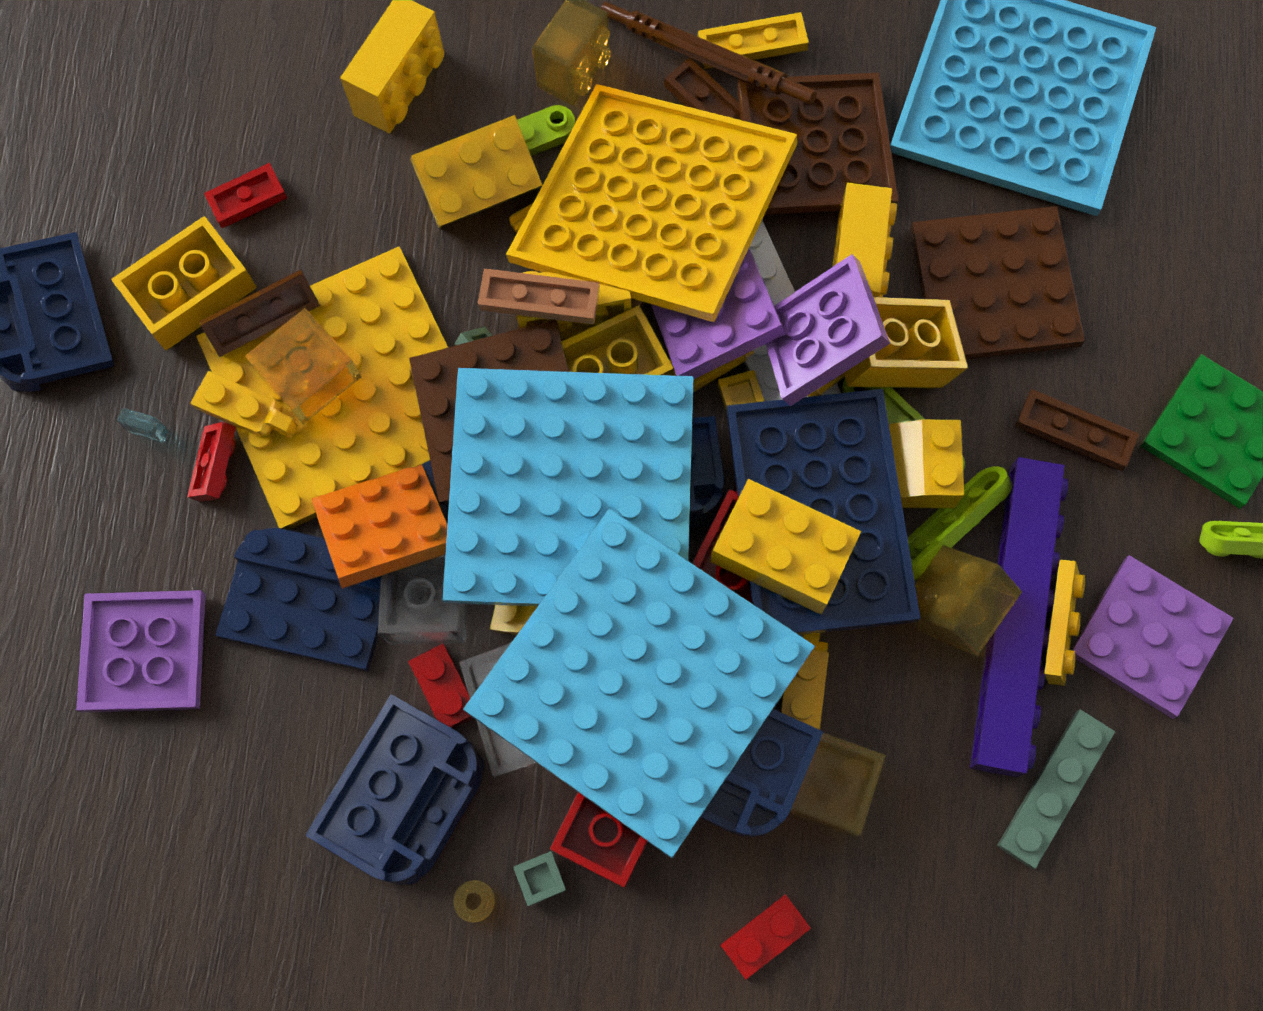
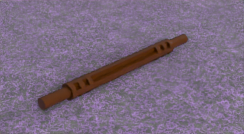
M604 2L601 6L600 14L625 25L628 31L779 95L782 92L810 105L816 98V90L787 79V74L639 11L629 12L608 2Z

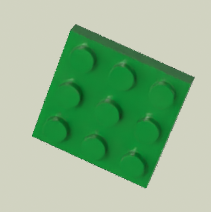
M1201 354L1188 371L1140 447L1240 509L1246 505L1263 478V391Z

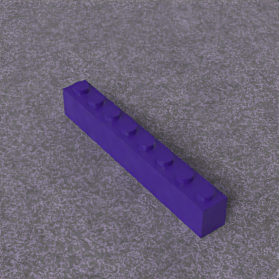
M1018 457L1009 468V477L1013 487L1005 499L970 769L1018 778L1027 774V768L1032 769L1035 762L1036 746L1031 744L1032 729H1037L1041 715L1040 705H1035L1037 689L1041 690L1045 681V667L1040 666L1042 651H1046L1048 648L1050 628L1045 627L1046 613H1051L1054 605L1055 591L1050 589L1051 575L1056 574L1059 565V553L1054 552L1055 540L1060 538L1064 525V516L1059 515L1060 501L1063 502L1068 491V479L1063 478L1065 465Z

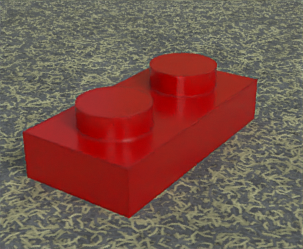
M270 163L204 193L221 228H225L287 199Z
M225 422L204 426L187 498L198 502L220 498V494L224 491L227 483L225 473L228 460L235 449V440L233 438L236 426Z
M443 643L408 661L438 721L453 729L473 718L463 710L471 696Z
M785 894L720 944V946L746 980L809 931L811 927Z

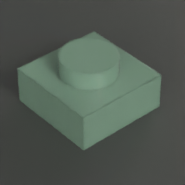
M552 851L513 867L527 906L534 905L567 891Z

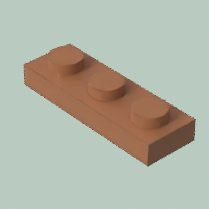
M484 269L478 307L481 311L594 324L600 285L599 282Z

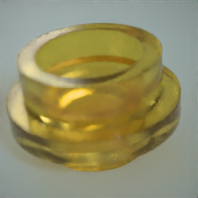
M478 880L465 882L457 889L454 896L455 911L460 918L467 922L476 923L485 920L490 916L495 906V896L492 889L486 883ZM477 893L481 897V905L477 909L472 910L467 906V898L470 894Z

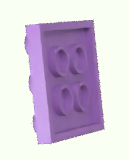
M748 249L715 322L652 305L676 376H693V379L786 334L750 249Z
M851 254L776 304L775 308L786 334L767 343L766 347L781 398L788 405L792 406L889 345L887 333L861 262Z
M1129 555L1122 562L1071 650L1075 651L1076 660L1174 719L1179 716L1234 618Z
M202 590L85 594L76 710L84 713L200 709L206 594Z

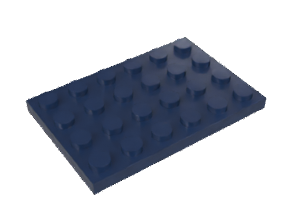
M883 389L804 397L792 406L788 405L784 400L727 405L726 413L738 498L747 480L750 479L861 531L822 615L749 581L752 604L798 635L918 622L921 618Z

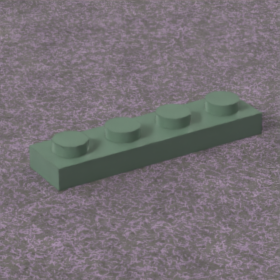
M1081 709L1076 711L998 842L997 847L1030 869H1036L1115 731Z

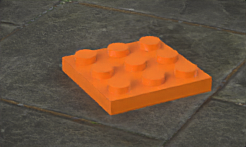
M422 464L311 499L341 589L446 554L447 522Z

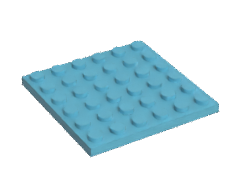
M940 0L890 144L891 153L1098 216L1107 193L1156 27L1066 0Z
M458 368L443 602L538 606L608 509H611L688 561L693 376Z
M608 509L463 710L667 856L673 858L815 645L611 509Z

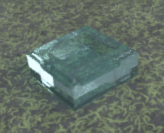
M127 408L121 409L116 420L129 433L164 443L168 434L167 428L156 417Z

